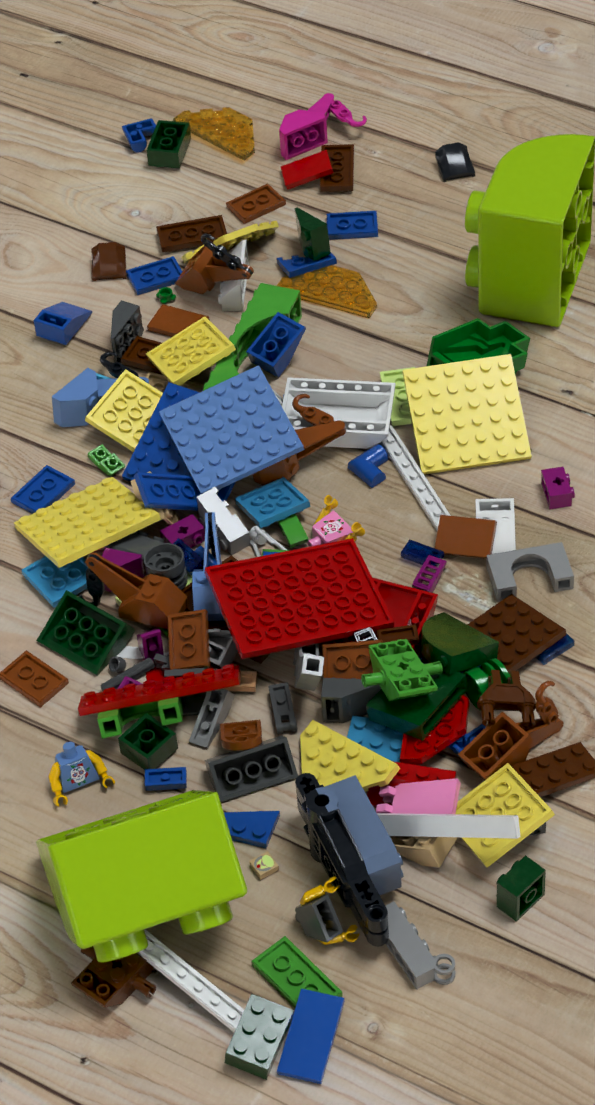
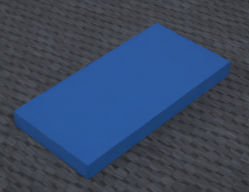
M137 472L134 475L145 508L198 511L197 496L201 494L192 476Z
M301 988L278 1065V1075L322 1084L345 1003L343 997Z

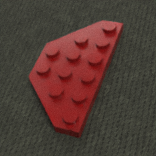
M463 695L423 741L403 733L400 755L401 763L423 764L467 733L469 699Z

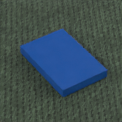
M377 211L327 213L329 240L378 237Z
M174 256L126 270L127 277L137 295L174 285L182 273Z
M46 465L11 497V503L33 514L38 509L46 508L55 501H58L75 485V479Z

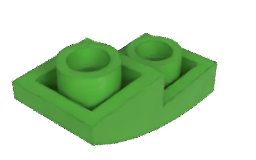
M103 444L88 453L87 457L109 476L125 468V464L115 453L111 454Z
M295 514L277 521L290 548L307 543L308 537Z

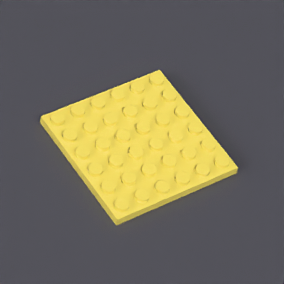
M511 354L403 370L420 469L424 475L531 459L532 455Z
M108 477L96 485L86 487L85 490L79 493L69 495L66 499L55 501L46 508H40L29 516L21 517L18 521L14 522V525L26 539L60 568L161 519L157 511L153 508H145L143 501L136 498L134 493L115 478Z

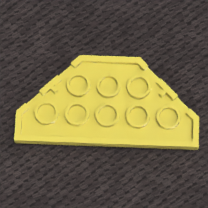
M272 221L271 224L264 222L259 224V226L258 224H253L223 235L214 240L213 244L216 246L222 245L228 251L242 240L253 242L260 239L264 234L266 236L272 235L279 226L277 221ZM204 245L198 247L194 252L190 251L181 257L183 263L189 262L193 255Z
M314 720L309 723L300 735L302 774L310 773L314 775L319 785L324 787L356 775L366 792L368 788L379 785V787L388 785L401 769L398 764Z

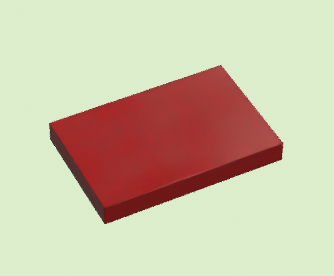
M327 150L280 166L287 190L334 173Z

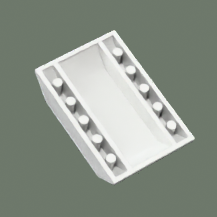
M287 378L282 408L294 430L315 426L305 421L292 406L293 399L297 395L307 394L310 398L300 399L299 405L315 407L333 416L334 421L341 420L345 423L346 433L324 445V447L371 449L388 437L396 384L389 382Z

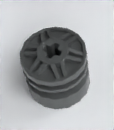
M162 543L152 546L146 551L144 555L146 576L154 574L167 577L180 590L186 586L188 576L184 552L180 547L175 544Z

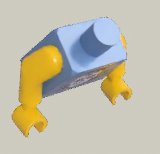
M66 742L63 745L64 752L56 754L55 763L52 765L49 773L52 792L56 795L53 803L58 807V799L60 797L63 798L64 805L68 803L67 797L62 795L61 791L66 793L99 780V775L102 776V785L107 788L105 780L108 778L115 784L113 777L107 774L108 770L101 757L91 750L85 751L81 745L75 747L74 742Z

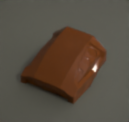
M117 242L98 243L91 249L93 282L105 279H127L125 246Z

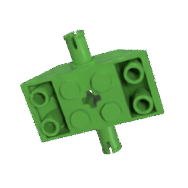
M407 639L369 645L368 649L373 673L362 674L361 681L364 687L380 685L389 701L427 695L437 691L438 687L430 675L442 674L443 668L440 661L423 664Z

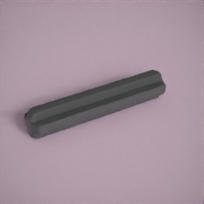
M147 658L102 683V691L112 687L118 689L125 676L135 679L155 667L153 660Z

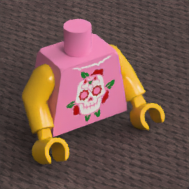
M327 495L324 499V503L327 506L323 507L312 527L313 538L307 541L308 547L351 538L356 541L357 536L360 537L365 534V529L362 528L359 522L353 523L350 527L334 510L331 512V509L338 506V501L335 498L332 501V496Z

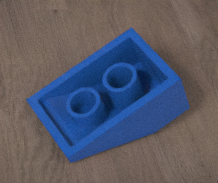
M277 312L246 351L251 363L256 366L259 365L260 368L279 377L289 365L306 327Z

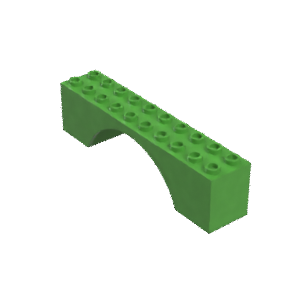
M260 283L258 289H255L252 300L248 302L246 311L242 313L239 324H236L235 332L229 337L236 350L229 356L216 362V367L214 371H211L208 382L203 386V391L239 375L238 369L248 357L246 351L277 312L297 323L300 322L302 318L300 290Z

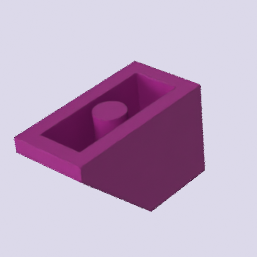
M160 629L137 634L139 650L144 660L147 658L153 660L156 653L164 655Z

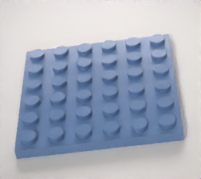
M259 365L159 411L200 494L213 487H216L218 490L304 450L302 442Z

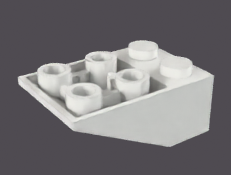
M514 498L475 499L476 518L497 521L492 554L516 550Z

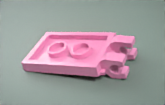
M456 778L401 783L395 786V788L391 786L380 787L379 795L383 797L385 804H378L376 813L456 814L461 783Z

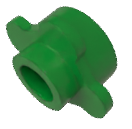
M169 287L161 288L156 294V297L160 299L162 304L176 299V295L173 294L172 289Z

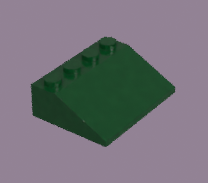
M66 590L36 641L98 676L109 664L110 659L113 656H117L126 647L135 629Z

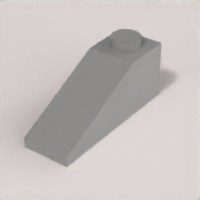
M225 689L207 691L189 739L190 743L209 748L220 729V724L224 722L235 697L234 694Z

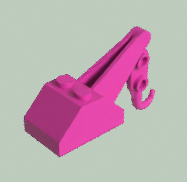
M324 94L308 110H297L284 116L279 128L281 156L288 160L327 144L326 121L330 112L341 122H347L352 127L363 126L367 122V118L363 116L362 121H354L351 111L340 101H334L333 94Z

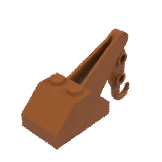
M307 394L297 395L292 402L294 410L299 412L305 421L315 425L295 430L304 446V450L252 474L254 482L264 486L283 477L289 480L298 472L299 460L346 433L345 423L341 420L334 421L333 416L315 407L299 405L300 399H309L310 396Z
M553 681L544 682L535 693L537 701L535 704L536 712L540 719H535V727L529 728L527 723V728H524L522 726L523 722L515 723L502 711L495 718L494 725L487 726L458 754L460 759L484 781L507 763L514 765L526 761L531 748L562 729L564 723L558 718V710L549 697L543 696V692L548 686H555Z

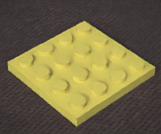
M203 317L147 352L146 355L170 383L181 386L208 367L215 365L222 358L229 356L236 348L211 321Z
M125 369L88 413L85 421L134 452L163 393Z
M509 763L505 764L457 802L456 814L518 815L521 837L517 839L461 837L487 868L555 815L552 809Z

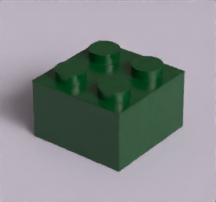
M147 713L118 738L120 753L144 770L156 769L178 749L176 733L165 725L162 726V723Z
M526 855L520 861L517 860L512 865L511 870L506 874H502L496 882L497 908L517 922L545 895L546 870Z

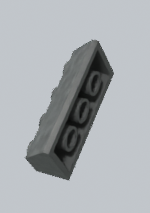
M285 736L263 741L259 746L251 749L235 750L204 760L210 781L215 792L219 795L220 802L298 777L289 743Z

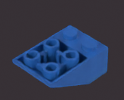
M65 302L42 309L33 320L36 336L67 345L92 314V311Z

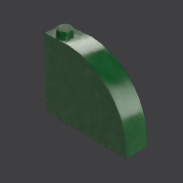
M445 612L432 616L423 624L420 642L421 654L429 663L440 661L443 671L449 675L480 666L492 658L497 659L498 641Z
M443 671L442 674L430 675L438 687L437 691L411 698L389 701L381 689L366 705L368 718L372 722L423 741L467 692L466 674L456 672L449 675Z

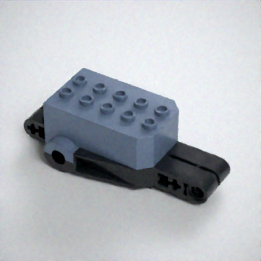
M310 773L300 774L295 781L297 805L306 824L304 831L309 838L311 856L315 861L322 864L329 878L336 877L332 884L334 887L341 885L336 891L344 906L351 908L367 941L373 946H383L389 939L388 911L380 895L402 887L401 878L404 875L401 869V865H403L401 855L397 853L392 839L356 775L324 787L319 785L314 775Z

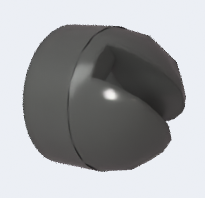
M113 656L110 659V671L119 673L125 670L126 661L123 658Z

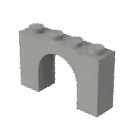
M562 542L487 555L486 568L497 602L502 601L511 594L516 596L517 586L513 574L525 567H536L545 571L550 578L554 592L574 588V574Z

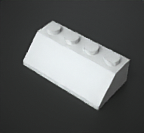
M242 240L229 253L239 257L241 264L249 265L247 240ZM247 279L220 282V293L222 294L218 295V303L222 305V311L243 312Z

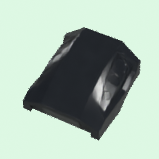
M459 142L446 144L435 151V158L443 182L475 176V170L466 145Z

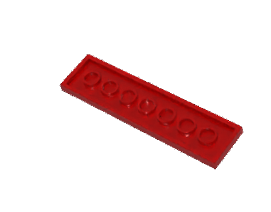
M228 664L223 666L222 669L214 670V668H208L203 670L202 673H185L182 677L167 676L161 681L147 680L140 685L127 684L120 689L112 687L100 693H95V691L87 692L84 696H81L78 706L79 716L240 685L239 665Z

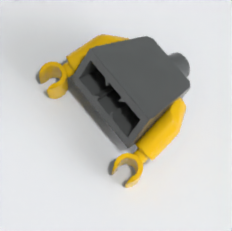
M331 877L325 882L324 886L319 885L306 891L300 900V905L295 908V918L301 924L305 935L317 939L324 945L343 942L344 939L349 942H355L360 935L359 933L353 934L358 928L356 925H350L347 931L343 932L329 895L325 893H334L340 888L341 885L334 887L331 884L336 877Z

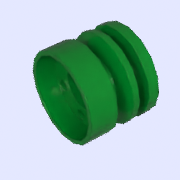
M496 658L482 663L480 668L474 667L463 673L466 674L468 685L466 694L479 711L481 710L477 707V701L488 689L487 678L491 676V670L500 671L501 683L507 684V678L510 677L505 666Z

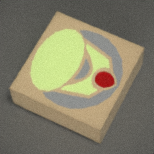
M268 851L249 861L250 866L260 880L279 870L278 864Z

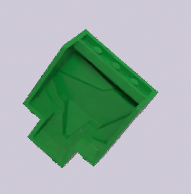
M477 318L433 336L427 366L511 354L516 375L517 371L525 368L530 337L507 321L490 327Z

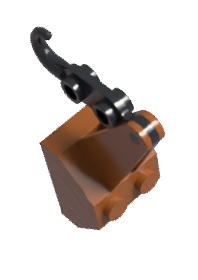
M205 233L201 236L204 246L189 260L175 284L184 290L204 294L207 290L211 291L216 284L215 282L250 279L254 270L249 265L241 264V259L227 252L224 246H216L208 239L215 240V238Z
M95 552L90 553L85 561L88 567L86 570L87 590L93 598V602L89 603L96 607L100 605L101 597L105 591V584L122 601L118 608L119 618L168 629V615L182 613L188 606L187 596L167 577L149 574L141 578Z

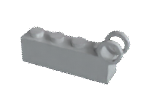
M394 901L385 905L388 911L389 939L386 946L414 987L419 989L434 980L441 985L452 983L455 979L454 958L449 954L432 956L427 942L424 939H420L415 925L408 922L404 909L402 907L399 908ZM441 959H447L451 962L452 965L446 963L438 965V961ZM437 973L440 975L452 973L449 979L443 980L437 976Z

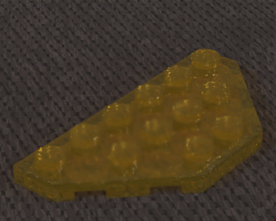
M229 107L222 108L223 110L220 111L200 109V112L191 113L188 110L173 118L175 122L190 123L192 134L242 160H246L255 153L252 119Z
M333 265L292 278L284 276L277 284L280 287L300 290L301 300L369 319L377 308V302L359 272Z

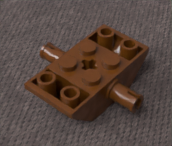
M93 946L81 949V953L92 959V961L71 982V985L104 1008L123 1004L135 990H138L147 998L152 997L151 994L154 995L156 985L146 980L154 967L139 954L135 953L117 960L100 963L97 961Z

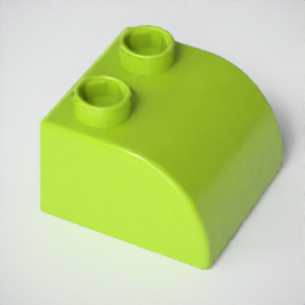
M561 134L540 137L524 142L508 151L500 159L486 192L474 190L470 194L465 214V229L468 233L478 234V245L472 246L469 252L465 270V283L467 286L478 288V310L481 314L560 327L591 242L595 136Z
M188 791L36 841L56 906L70 940L81 949L93 946L97 961L100 963L127 957L146 949L148 941L144 929L177 918L179 919L183 934L197 933L227 923L233 918L229 901L241 898L247 894L246 883L217 792Z

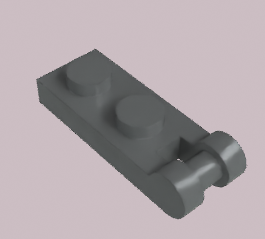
M288 682L269 685V695L277 734H283V731L291 730V732L297 731ZM282 720H289V722L282 723Z

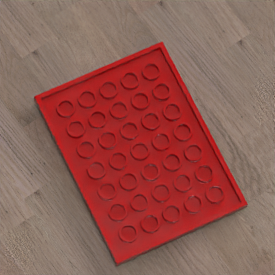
M353 538L205 567L204 573L241 659L350 637L355 632L371 627L373 631L394 627V620Z

